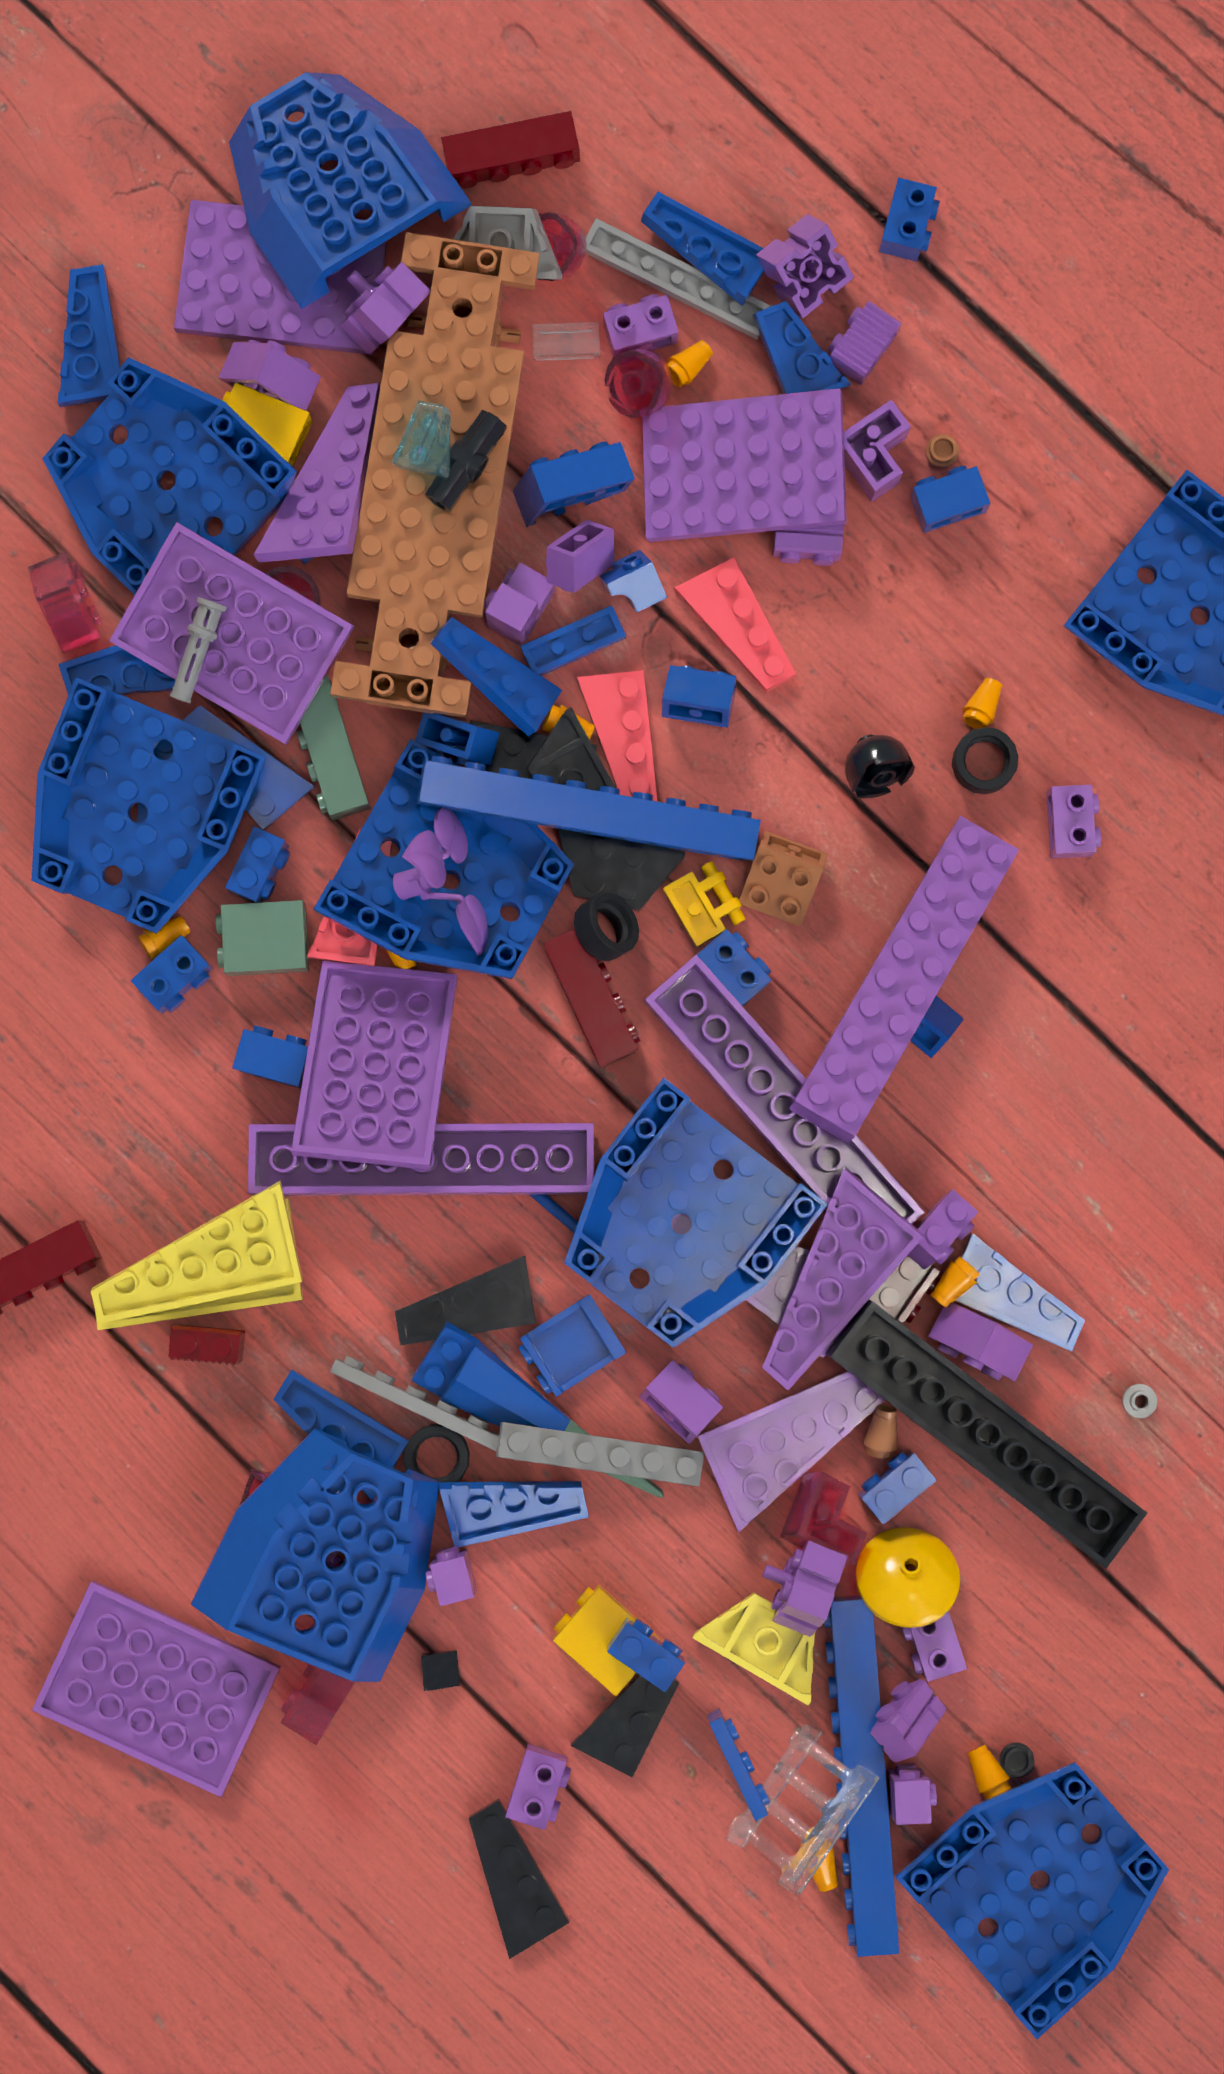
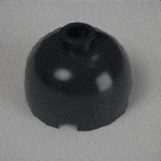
M870 734L860 738L851 749L846 758L844 771L853 793L854 791L856 792L857 797L875 798L890 793L891 790L887 786L897 781L900 786L906 783L913 775L915 766L907 749L900 741L887 735Z

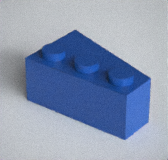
M605 441L593 445L588 451L579 453L577 449L563 453L557 459L549 461L547 457H543L529 464L530 467L513 489V494L526 527L536 524L535 520L537 517L545 513L554 511L555 515L559 516L566 513L564 508L566 506L584 502L586 506L624 492L634 481L635 477L621 442L609 445Z

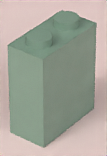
M303 900L221 905V914H216L217 934H222L223 948L217 949V960L219 968H224L226 975L241 976L309 972V958H307L306 904Z

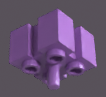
M809 214L805 215L787 230L790 237L786 241L782 242L776 238L756 254L766 275L778 282L772 287L780 302L786 301L801 318L807 316L823 303L820 295L826 290L834 294L854 278L844 256L833 251L838 244L828 224Z
M403 262L398 264L393 270L387 266L370 283L354 270L348 276L347 281L361 295L343 312L347 318L340 327L367 354H370L380 344L390 338L431 290Z
M808 1541L802 1550L796 1548L792 1558H788L783 1570L766 1565L762 1577L782 1585L781 1590L778 1589L771 1604V1609L776 1610L772 1621L811 1637L827 1619L835 1596L834 1592L840 1581L848 1556Z

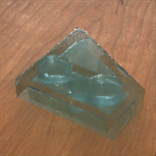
M418 400L392 463L400 469L448 478L450 470L451 411L444 405Z

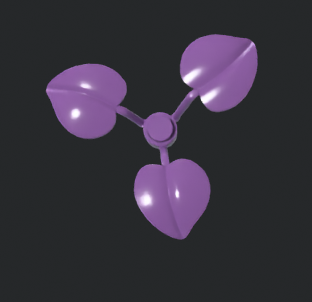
M442 807L437 810L434 817L435 834L429 830L419 833L411 841L402 856L415 868L394 874L393 886L397 896L402 900L420 895L423 901L427 899L456 901L458 903L456 906L458 922L478 957L485 950L489 929L487 915L479 900L473 895H468L464 898L460 894L430 892V888H440L446 881V870L443 860L451 856L453 861L458 864L465 860L468 852L467 836L461 822L451 810Z

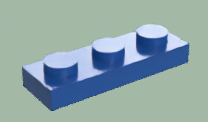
M609 606L520 647L529 668L543 676L626 639V634L613 606Z

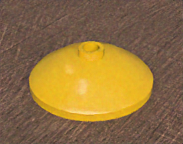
M900 1527L886 1530L866 1544L857 1562L856 1584L863 1602L877 1617L896 1626L916 1628L936 1622L951 1609L960 1587V1571L953 1553L939 1538L920 1529ZM913 1564L916 1570L908 1571L905 1565Z

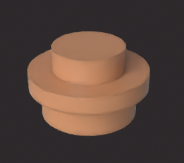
M936 435L927 443L925 449L926 458L931 465L937 468H947L957 460L959 446L955 439L949 435Z

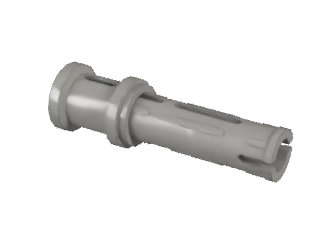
M197 597L196 600L199 605L193 623L188 624L187 627L188 634L191 635L180 663L172 693H170L171 697L188 703L191 702L210 641L214 642L217 639L218 634L215 631L221 613L226 612L227 609L224 605L201 597ZM208 610H210L211 613L207 625L204 626L203 624ZM202 638L200 646L197 648L198 639ZM195 653L196 658L188 682H185L193 654Z

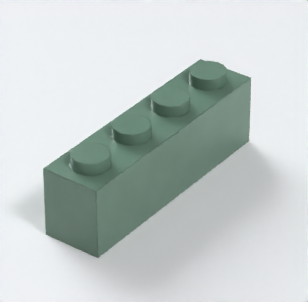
M326 676L300 721L302 729L296 732L302 750L309 749L312 761L306 764L312 782L319 781L322 793L316 794L321 812L322 814L328 812L330 818L334 821L371 808L337 699L330 695L332 683L329 676Z

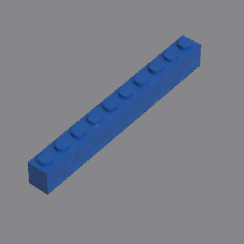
M432 756L431 761H425L422 765L416 804L438 808L444 807L449 810L746 862L753 861L755 858L761 820L751 818L752 813L748 811L732 810L730 815L719 813L718 806L699 804L697 809L685 807L686 801L681 799L666 798V803L652 801L653 795L647 793L633 792V796L629 797L619 795L620 789L600 786L599 791L586 789L587 783L567 780L566 785L553 783V777L533 774V779L519 777L520 771L500 768L499 773L486 771V765L466 762L465 767L452 765V759Z
M861 1596L834 1597L827 1619L823 1624L824 1628H830L831 1642H825L827 1663H833L834 1677H828L829 1698H835L836 1712H831L830 1718L832 1734L838 1733L839 1747L833 1748L835 1769H841L842 1782L836 1783L837 1804L844 1805V1818H838L840 1840L846 1839L847 1853L841 1854L842 1873L843 1875H849L850 1889H844L845 1910L852 1911V1924L846 1925L848 1946H854L857 1957L899 1954L884 1746L879 1745L870 1733L878 1721L875 1715L881 1709L874 1617Z

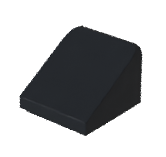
M457 1650L422 1654L424 1691L460 1686Z

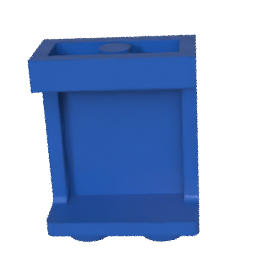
M590 1294L522 1336L520 1339L523 1345L518 1347L529 1365L535 1362L541 1374L536 1377L547 1394L553 1391L556 1397L626 1353Z

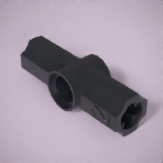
M481 410L463 439H458L450 448L443 463L444 467L425 493L426 498L440 509L450 513L469 484L475 483L484 471L489 460L488 456L497 445L499 439L504 435L507 425L491 412Z

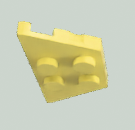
M754 1592L693 1634L692 1638L806 1705L809 1706L811 1703L815 1633L809 1637L773 1622L776 1610L771 1609L772 1602Z

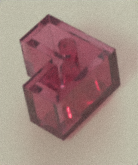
M63 552L28 567L36 600L63 653L101 638L97 625L102 624V620L95 605L88 606L85 600L89 593L84 584L85 579L77 561L71 563L66 552Z
M822 1471L804 1474L780 1538L800 1548H803L808 1541L814 1542L848 1556L845 1566L855 1565L867 1533L839 1519L851 1486Z
M309 1664L303 1673V1676L308 1678L303 1688L299 1690L295 1687L280 1711L285 1713L281 1724L317 1745L355 1682Z

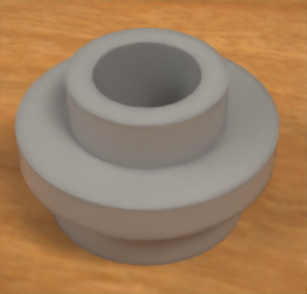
M1134 1384L1124 1392L1122 1404L1130 1416L1146 1418L1155 1411L1157 1396L1149 1386ZM1138 1395H1143L1146 1398V1404L1142 1408H1138L1135 1405V1398Z

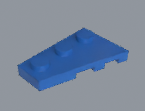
M786 301L753 314L782 394L842 389L852 385L833 365V360L826 351H822L811 337V332Z
M720 1708L707 1714L713 1733L755 1821L767 1816L768 1813L765 1805L771 1802L762 1783L755 1785L750 1775L751 1772L755 1771V1768L747 1751L740 1753L735 1740L740 1737L731 1718L725 1721Z

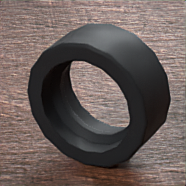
M982 727L970 731L960 740L953 752L952 768L955 778L964 788L973 793L989 794L999 791L1009 783L1017 770L1019 756L1014 742L1007 734L995 728ZM982 741L991 742L997 745L1003 752L1005 759L1004 768L996 778L979 780L967 770L965 763L966 753L975 743Z
M604 892L581 904L575 912V934L581 946L598 960H614L632 950L638 942L639 926L632 908L615 894ZM597 911L605 915L611 922L616 934V943L602 932L598 924Z
M432 1424L421 1428L409 1439L404 1449V1465L406 1471L411 1469L439 1482H458L463 1478L469 1466L470 1451L466 1440L461 1434L440 1424ZM432 1437H443L449 1440L457 1453V1463L454 1469L448 1475L440 1478L424 1474L416 1460L420 1445L426 1439Z

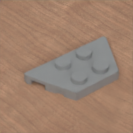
M469 206L463 219V226L456 233L453 240L540 253L537 279L562 280L560 267L537 209Z

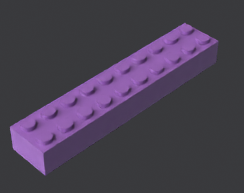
M960 815L789 1108L791 1111L847 1144L852 1141L1019 849Z
M697 955L645 999L644 1004L800 1181L828 1204L825 1208L826 1210L842 1171L846 1167L911 1224L925 1213L857 1135L847 1144L789 1109L806 1078Z
M594 1123L437 1124L430 1170L292 1155L291 1148L295 1124H249L248 1194L252 1196L280 1180L284 1196L588 1195L594 1178Z

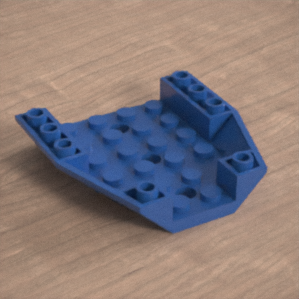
M305 72L250 105L229 141L250 234L301 309L330 292L325 280L326 277L436 211L444 223L472 205L417 127L339 74ZM294 112L304 113L303 118L297 122L287 120ZM329 160L338 162L337 167L331 171L321 169L322 165ZM367 209L373 212L367 220L355 218L356 214L361 210Z
M128 357L107 382L113 388L112 392L74 436L63 433L42 459L91 553L135 595L176 522L236 557L283 503L297 471L225 401ZM119 426H125L128 431V437L122 444H117L113 438V433ZM171 471L175 476V484L170 490H164L160 483L161 477L164 473ZM218 517L223 523V529L219 535L212 536L208 531V523L211 519Z
M1186 470L1063 627L1142 688L1224 716V497L1189 470ZM1140 568L1150 569L1155 576L1154 582L1151 584L1142 583L1137 577V571ZM1196 608L1204 610L1208 618L1207 623L1203 625L1195 624L1190 617L1191 610Z
M76 677L38 770L31 881L61 894H71L126 917V921L157 934L229 851L266 756L121 694ZM163 740H168L173 746V754L166 760L160 759L156 754V746ZM136 803L144 804L148 810L147 818L140 823L135 822L130 814L131 808ZM112 865L119 867L122 871V880L117 885H111L105 878L106 870Z
M410 739L394 767L389 782L333 880H329L313 910L403 959L513 979L571 872L574 863L535 824L451 810L465 830L468 841L467 856L463 862L458 864L453 861L451 856L443 860L446 874H452L458 879V887L455 889H447L443 886L437 889L430 888V892L460 894L464 898L468 895H473L479 900L487 915L489 928L483 954L477 957V953L461 929L456 915V906L458 905L456 901L427 899L423 901L420 895L405 900L400 899L394 890L393 876L396 873L415 868L402 857L405 850L419 833L429 830L435 834L434 817L439 808L416 804L422 765L425 761H431L432 756L444 757ZM452 761V765L462 767L461 765ZM386 841H392L398 846L399 853L394 857L385 856L381 852L380 846ZM505 906L515 908L518 912V919L512 922L504 920L501 917L500 909Z
M663 1077L601 1157L564 1263L674 1348L764 1288L828 1204L803 1184H798L692 1103L689 1096ZM726 1160L732 1165L733 1173L730 1178L721 1180L714 1175L713 1167L717 1161ZM678 1214H684L691 1220V1228L685 1234H678L672 1229V1219ZM637 1268L646 1270L650 1277L648 1285L642 1289L633 1287L629 1281L630 1273Z
M314 1428L236 1509L191 1601V1605L225 1630L353 1682H380L425 1591L439 1481L411 1469H407L406 1473L350 1450L346 1441ZM363 1488H371L376 1492L374 1500L369 1504H361L356 1500L358 1492ZM333 1551H340L345 1555L344 1562L338 1567H330L325 1563L326 1557ZM303 1614H309L314 1618L313 1625L306 1630H300L295 1627L296 1619Z
M1073 1762L973 1805L895 1877L916 1902L927 1910L1009 2004L1013 2013L1032 2035L1039 2039L1116 1968L1167 1875L1169 1868L1100 1792L1082 1769ZM1085 1825H1098L1100 1833L1095 1841L1086 1842L1082 1839L1081 1832ZM1039 1870L1045 1871L1048 1874L1046 1886L1041 1889L1033 1888L1030 1885L1031 1875ZM993 1918L996 1920L997 1929L992 1935L985 1936L979 1933L978 1925L982 1919Z

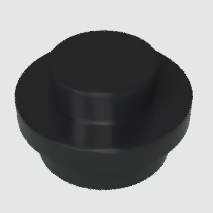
M1010 1743L1000 1753L999 1763L1010 1777H1025L1034 1767L1033 1752L1023 1743Z

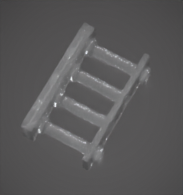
M807 1723L792 1734L789 1741L790 1746L763 1784L771 1802L765 1805L767 1813L769 1812L802 1839V1846L797 1854L789 1857L756 1830L763 1818L755 1821L749 1807L746 1808L743 1814L738 1815L730 1825L731 1832L726 1837L728 1842L740 1847H744L749 1841L782 1869V1875L777 1882L787 1891L799 1895L880 1779L870 1769L859 1764L851 1770L816 1743L823 1732ZM807 1754L842 1781V1788L835 1798L830 1799L796 1772ZM787 1783L822 1810L821 1814L823 1816L815 1827H808L776 1801Z

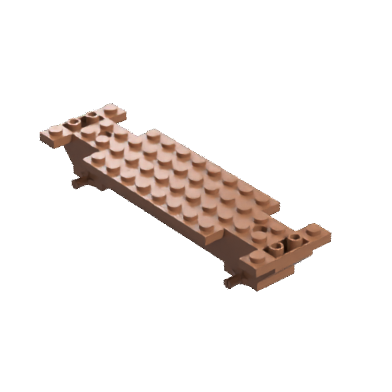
M406 232L401 262L411 271L433 274L427 316L410 313L408 319V327L424 329V335L395 331L388 339L348 582L347 597L380 602L374 639L356 636L355 650L372 652L370 666L336 661L330 692L331 697L430 714L438 713L467 717L472 684L470 681L444 678L443 673L448 664L451 663L430 643L446 621L451 618V614L483 617L524 360V351L498 347L500 341L520 344L521 330L502 327L500 316L503 304V287L511 286L535 290L540 253ZM460 307H466L472 311L469 316L464 318L457 317L454 312ZM481 410L491 412L507 425L504 435L489 454L488 463L475 483L469 484L452 511L449 513L440 509L426 498L425 493L444 467L445 457L453 444L458 439H463ZM407 634H414L419 638L417 645L412 648L403 647L400 641Z

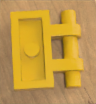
M713 861L701 867L707 879L700 883L694 873L690 872L663 888L665 895L696 948L726 930L720 920L722 917L729 915L734 926L746 920L740 909L742 904L738 897L734 898L725 884L727 879L724 873L717 870ZM711 889L715 891L722 903L721 906L715 909L705 892Z

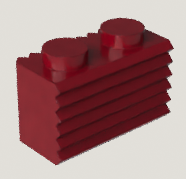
M172 1325L168 1357L171 1360L177 1359L178 1361L191 1360L192 1362L238 1365L243 1361L245 1330Z

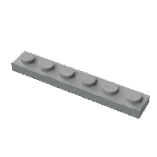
M597 218L595 219L581 245V252L756 340L759 339L760 334L753 314L771 307L770 305L749 296L744 305L741 306L697 268Z
M346 1355L344 1360L340 1358L335 1360L330 1370L331 1373L497 1451L499 1434L487 1429L488 1422L474 1415H470L467 1420L456 1414L458 1408L441 1400L436 1405L425 1399L427 1393L411 1385H408L406 1390L394 1385L396 1378L377 1370L376 1374L373 1375L363 1370L365 1364L355 1358Z
M501 1422L496 1457L700 1487L704 1452Z

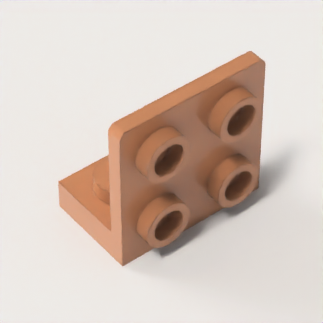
M765 830L741 893L740 903L743 906L801 926L821 877L828 854Z

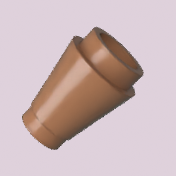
M886 1404L876 1406V1411L863 1441L866 1446L865 1452L868 1455L887 1459L891 1458L893 1451L897 1450V1409Z

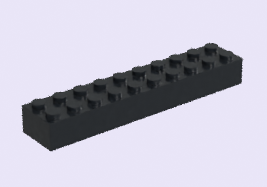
M868 1300L825 1353L1107 1569L1147 1515V1512L873 1301Z

